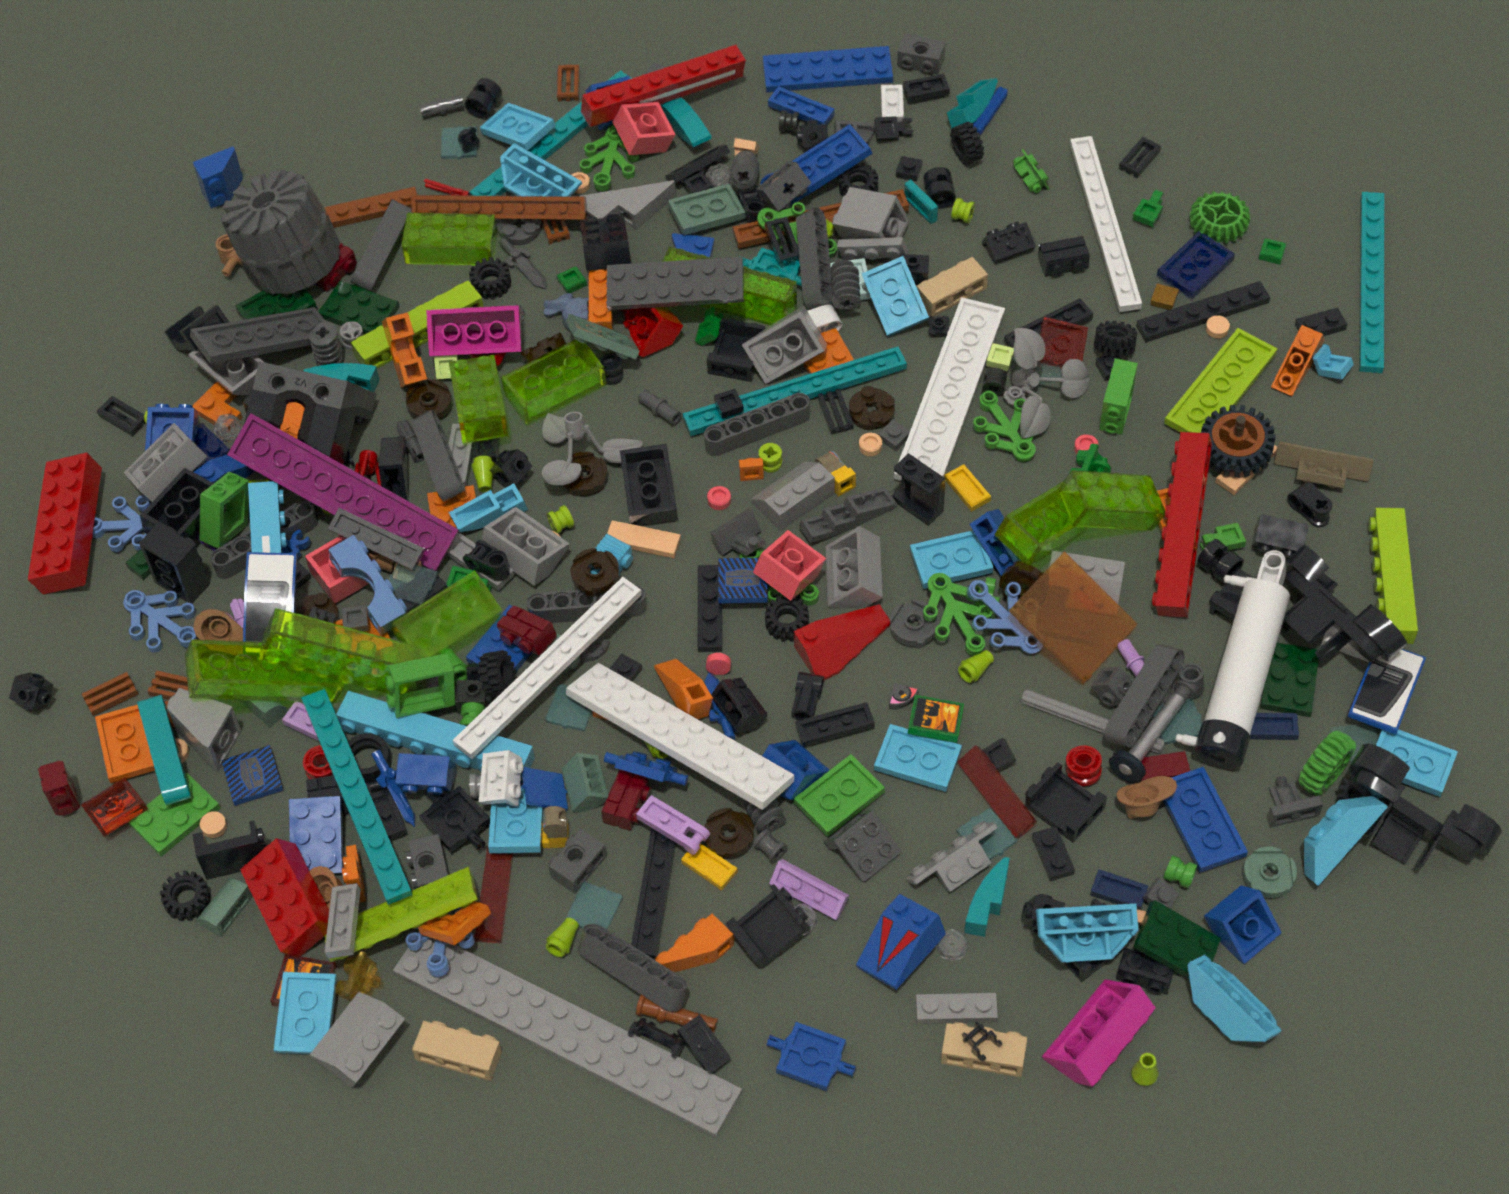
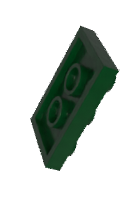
M340 280L318 312L324 320L340 326L347 322H357L361 325L365 335L381 326L385 318L394 316L400 306L396 300Z
M302 289L291 294H271L263 290L235 305L238 314L245 320L301 309L317 308V305L306 289Z
M1276 643L1262 692L1260 709L1281 713H1297L1299 716L1311 717L1319 660L1315 652L1318 649Z
M1153 900L1149 903L1133 947L1190 980L1188 971L1190 961L1206 955L1213 962L1221 938L1160 902Z

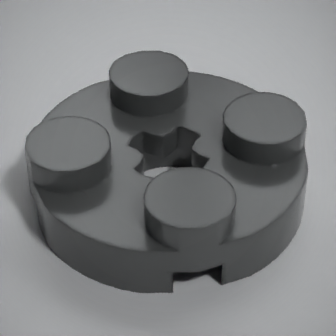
M498 219V234L501 239L506 238L512 245H525L532 242L533 237L537 234H540L541 220ZM516 224H522L521 228H517Z
M911 600V603H900L893 609L890 615V634L904 645L923 648L926 643L935 637V628L939 625L938 617L934 621H927L923 618V609L928 605L924 601ZM931 610L926 612L928 615H934V612ZM918 620L919 626L916 627L910 626L908 623L909 621L914 622Z

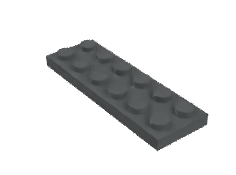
M743 257L607 265L608 310L744 302Z
M313 307L194 328L190 331V337L208 362L212 364L311 345L309 340L310 332L318 323L325 320L316 308Z

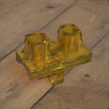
M358 951L356 957L346 958L344 971L349 975L347 981L340 980L336 986V993L341 998L348 999L350 1002L358 992L366 995V993L370 992L371 987H379L382 981L376 975L378 970L376 968L377 964L367 957L366 952Z

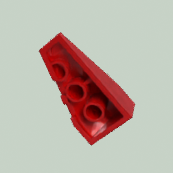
M666 307L620 310L623 311L625 317L624 326L629 329L630 337H632L639 349V355L642 357L672 345L683 328V324Z
M880 604L817 620L794 631V647L811 674L824 676V680L839 674L852 658H856L861 654V650L867 644L875 641L890 627V619Z

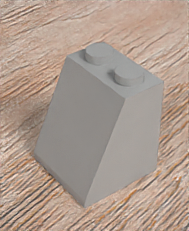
M849 187L847 194L842 199L838 212L833 217L832 224L838 235L845 239L896 238L903 236L909 219L897 196Z
M178 688L176 694L171 696L167 704V709L176 731L214 771L219 772L222 767L221 760L227 758L242 732L234 709L228 704Z

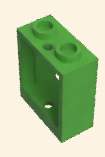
M1115 358L1103 401L1099 430L1123 434L1134 392L1138 363Z
M228 472L200 494L201 541L220 548L247 527L249 480Z
M447 653L388 665L389 676H385V682L390 694H386L388 708H393L396 718L455 706L454 669ZM438 676L437 687L399 694V684Z

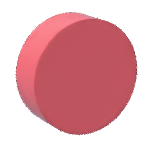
M1088 434L1079 436L1075 440V453L1077 454L1079 450H1089L1091 444H1098L1097 439Z
M723 486L713 487L707 494L708 505L714 510L726 509L731 503L730 491Z
M713 653L707 657L706 669L708 672L715 675H724L730 671L731 659L727 655Z

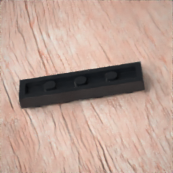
M1079 298L1021 328L1037 332L1045 343L1093 319V312ZM1014 331L1004 336V342L1011 348H1014Z
M698 565V652H722V603L718 601L719 565Z

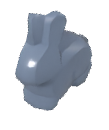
M571 293L561 295L556 300L544 301V315L551 317L562 313L563 324L568 330L570 329L566 320L569 313L589 321V298H574Z

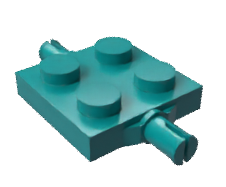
M762 247L757 256L752 260L743 258L744 267L748 268V272L744 277L745 286L781 298L786 297L793 285L802 286L801 277L798 276L800 260L794 258L790 262L786 260L779 264L774 251Z

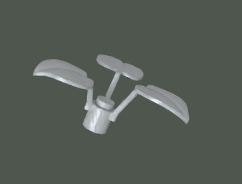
M1015 328L1014 358L1016 364L1022 370L1014 372L1012 383L1014 386L1021 388L1022 392H1027L1031 395L1024 401L1020 420L1021 438H1028L1044 432L1048 428L1051 419L1049 406L1042 403V397L1030 389L1035 388L1039 381L1062 382V394L1068 398H1077L1088 389L1090 378L1085 364L1078 359H1070L1064 363L1061 370L1062 378L1039 377L1032 369L1037 367L1036 361L1044 358V340L1033 330Z
M569 412L564 417L548 413L542 427L543 437L550 443H561L567 438L568 460H555L546 464L542 469V478L551 485H566L575 481L582 472L581 465L572 463L573 440L583 438L585 432L599 452L604 453V459L612 463H621L620 450L642 447L643 441L616 438L605 441L603 447H601L590 431L589 425H584L583 416L580 412Z

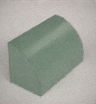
M252 677L241 678L232 684L237 699L269 728L288 712V709Z
M576 753L562 768L572 812H582L594 809L605 803L608 791L598 755Z
M229 878L196 919L197 924L222 937L253 898L248 885L239 880Z

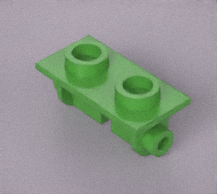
M1022 149L1021 151L1024 156L1015 158L1013 167L1023 178L1031 192H1040L1041 187L1044 185L1049 190L1050 188L1046 183L1049 178L1042 168L1037 170L1038 162L1032 154L1027 155L1024 149Z

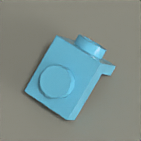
M1323 344L1313 357L1318 376L1343 379L1354 365L1352 357L1332 355L1329 345Z

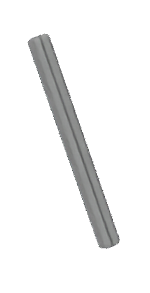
M1025 689L1021 697V702L1102 733H1104L1105 727L1110 720ZM1158 738L1150 750L1161 753L1165 740Z

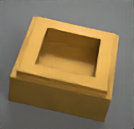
M1157 283L1150 305L1167 310L1173 309L1179 289Z

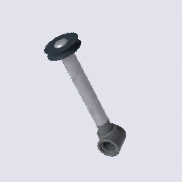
M1187 663L1182 666L1179 671V679L1174 685L1175 691L1129 752L1120 750L1113 753V756L1109 759V765L1119 778L1126 782L1139 783L1142 777L1145 776L1146 770L1141 762L1185 701L1200 696L1204 691V670L1200 665Z

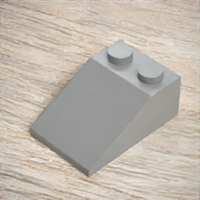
M802 306L743 343L742 346L751 361L754 362V366L763 381L767 384L825 351L827 343L805 306Z

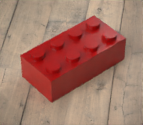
M276 838L242 867L240 871L280 952L300 957L327 934L329 909L297 845Z

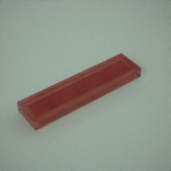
M975 745L957 761L1015 838L1019 839L1037 823L1036 819L979 746Z
M488 845L480 903L488 905L491 914L483 920L481 925L476 927L475 940L476 942L502 943L513 853H489Z

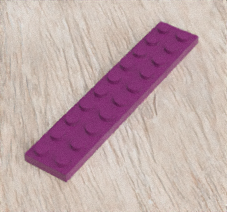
M250 413L227 454L333 515L336 514L338 508H341L424 548L425 552L420 560L421 564L429 569L433 568L435 572H437L460 531Z

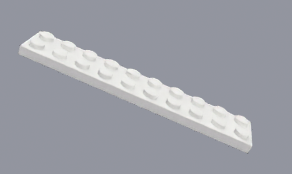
M961 297L899 462L909 453L944 477L983 374L991 346L995 341L1004 317L1005 308ZM894 472V479L902 481V477Z
M597 663L566 688V696L762 810L794 782V774L600 663Z

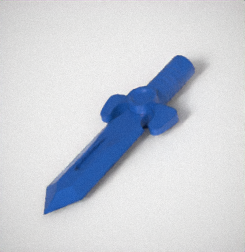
M709 672L705 679V684L710 694H712L720 681ZM712 700L714 710H710L709 720L718 721L722 726L724 735L734 740L736 737L732 725L714 700Z
M381 750L373 752L371 755L381 772L376 781L382 788L388 787L404 820L415 827V813L402 788H399L395 783L397 770L394 771L388 766Z

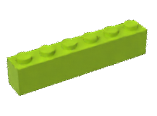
M469 281L455 286L451 290L408 312L414 332V348L428 342L426 310L484 307L482 297ZM383 325L351 342L354 356L360 364L376 366L378 369L393 361Z
M1375 508L1373 517H1369L1368 529L1369 532H1373L1370 550L1375 552L1372 570L1377 572V578L1374 581V590L1379 592L1376 608L1385 614L1399 629L1407 644H1414L1418 633L1405 508Z

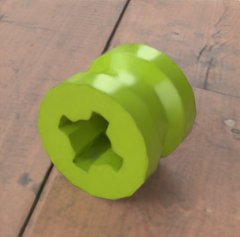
M957 198L953 205L951 219H962L964 223L969 224L975 211V202L970 201L967 203L962 198Z
M766 443L760 447L759 458L763 459V471L768 473L778 471L782 466V450L780 446L774 443Z
M565 505L560 506L556 512L550 511L547 513L549 524L554 532L559 534L566 527H574L573 518Z

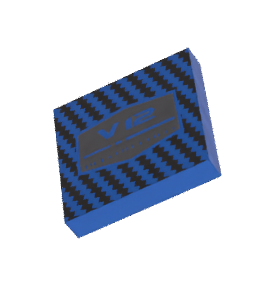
M719 558V603H767V583L753 573L759 558Z
M270 745L221 760L234 806L283 791Z

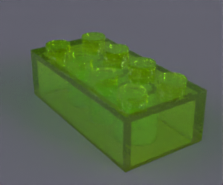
M407 213L402 240L405 264L475 265L477 261L482 263L483 258H486V261H489V257L494 259L498 234L495 214Z
M573 340L501 376L504 395L525 424L606 384L604 366L587 344L577 340Z
M481 356L449 362L462 443L509 436L495 356Z
M1072 470L1058 487L1074 527L1152 531L1165 516V508L1150 475Z
M1061 482L1006 515L994 535L1022 562L1032 566L1051 554L1052 550L1056 551L1083 534L1096 513Z
M474 570L394 621L391 630L411 659L417 660L440 655L444 650L452 648L497 619L502 609Z

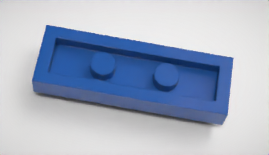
M779 86L768 99L769 107L779 111L786 110L788 113L799 112L800 119L804 121L817 120L818 124H828L835 115L834 108Z

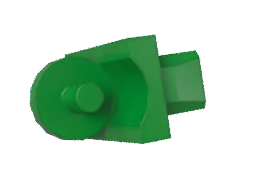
M1091 444L1089 450H1079L1076 461L1078 466H1082V468H1071L1069 473L1071 482L1082 484L1084 491L1091 492L1096 479L1100 480L1101 477L1109 476L1112 470L1111 466L1107 463L1108 459L1098 453V444Z

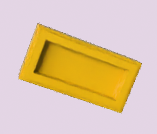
M964 464L944 475L945 481L971 512L991 501V495Z
M701 843L699 844L700 849L696 854L693 855L686 852L681 858V863L721 891L738 872L734 865Z

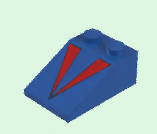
M899 894L879 918L856 964L857 968L897 990L946 935L940 916Z

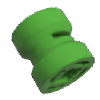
M476 702L463 704L461 706V716L463 718L459 724L468 726L486 707Z
M1173 855L1163 879L1169 882H1177L1179 880L1182 887L1189 889L1198 865L1192 862H1188L1185 865L1181 858Z

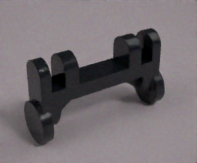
M644 1017L638 1022L634 1021L632 1023L628 1036L634 1037V1035L643 1034L672 1049L671 1057L674 1059L679 1056L681 1050L686 1046L684 1041L679 1039V1034L673 1033L671 1035L656 1028V1023L652 1021L646 1023L647 1019Z

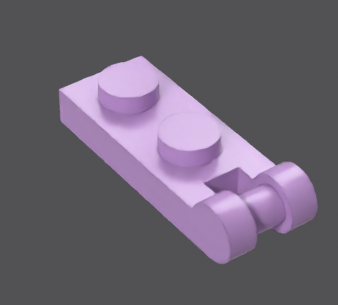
M652 795L636 814L638 820L678 843L693 855L700 849L699 844L702 841H706L710 836V832L705 827ZM689 831L694 833L692 838L686 836Z

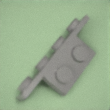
M982 821L972 828L973 832L968 836L962 835L952 842V847L946 851L942 849L931 856L932 861L926 865L920 864L910 871L911 875L906 878L907 882L916 885L935 872L946 891L951 892L991 864L978 841L997 829L998 826L994 822Z

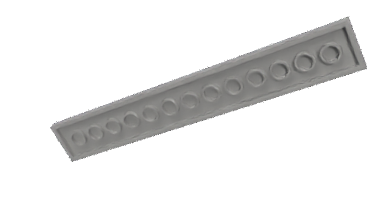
M433 938L424 942L418 950L413 951L407 948L393 969L394 975L714 1138H717L742 1095V1088L712 1073L709 1074L706 1070L680 1057L674 1059L671 1057L672 1053L636 1035L630 1037L628 1036V1031L456 945L446 943L444 955L449 963V971L441 977L432 976L426 965L428 957L434 951L435 939Z

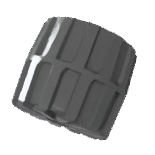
M286 170L271 171L269 179L266 178L265 174L251 178L252 186L249 188L240 185L233 192L237 198L234 201L225 202L223 209L226 214L221 216V222L241 263L257 286L262 287L265 292L271 294H291L316 284L317 281L332 270L341 253L338 247L340 242L325 208L303 175L295 171L288 173Z

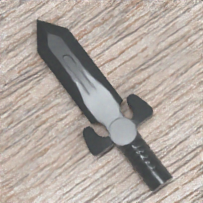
M502 238L499 244L510 255V257L505 259V263L510 267H514L513 262H517L516 266L535 286L546 288V278L527 259L530 257L528 249H516L506 238Z

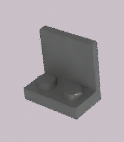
M873 810L860 812L824 841L829 850L839 849L861 882L869 879L901 853L900 848Z

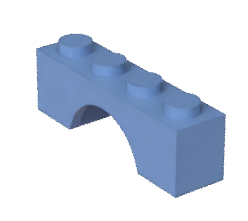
M352 535L328 549L329 559L341 577H358L365 580L372 587L374 598L367 607L369 619L380 635L406 621V605L401 598L396 599L392 593L394 592L392 584L388 579L384 580L382 578L378 563L375 560H370L367 555L368 549L362 540L358 542L356 537Z

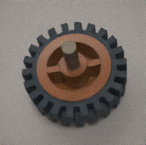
M1230 405L1229 411L1226 410L1225 406L1220 408L1219 413L1216 410L1213 411L1211 417L1208 416L1205 419V424L1203 423L1201 433L1210 434L1212 442L1209 467L1215 464L1214 471L1217 473L1222 468L1225 469L1224 475L1228 477L1230 471H1234V477L1237 478L1240 477V472L1242 471L1244 477L1250 476L1251 470L1256 474L1259 472L1260 467L1264 469L1267 462L1271 460L1275 445V429L1273 426H1270L1271 421L1268 418L1263 420L1264 414L1262 412L1255 416V408L1250 407L1249 412H1245V405H1240L1239 411H1236L1235 405Z

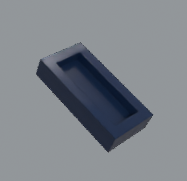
M1256 713L1250 739L1298 740L1297 713Z
M1098 869L1090 896L1117 905L1136 904L1137 909L1141 910L1144 902L1142 897L1147 892L1149 885Z

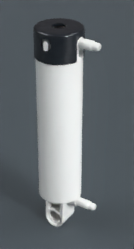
M1277 550L1269 551L1264 555L1257 578L1225 575V583L1244 588L1204 722L1201 724L1198 737L1186 734L1176 735L1177 742L1194 746L1196 757L1216 768L1237 769L1244 762L1251 738L1250 733L1290 599L1288 590L1283 587L1286 576L1285 557Z

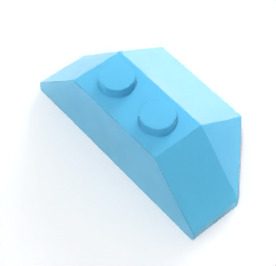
M515 143L500 156L504 188L516 196H571L582 185L581 180Z
M1374 796L1339 800L1335 805L1331 806L1324 818L1310 829L1309 835L1304 839V875L1319 886L1388 807Z
M1136 904L1036 909L1038 937L1060 962L1113 959L1139 930Z
M1206 955L1190 961L1188 971L1193 1002L1205 1016L1209 1017L1220 1028L1224 1035L1228 1036L1232 1041L1266 1042L1280 1034L1282 1030L1277 1025L1271 1011L1231 972L1219 964L1211 962V959Z

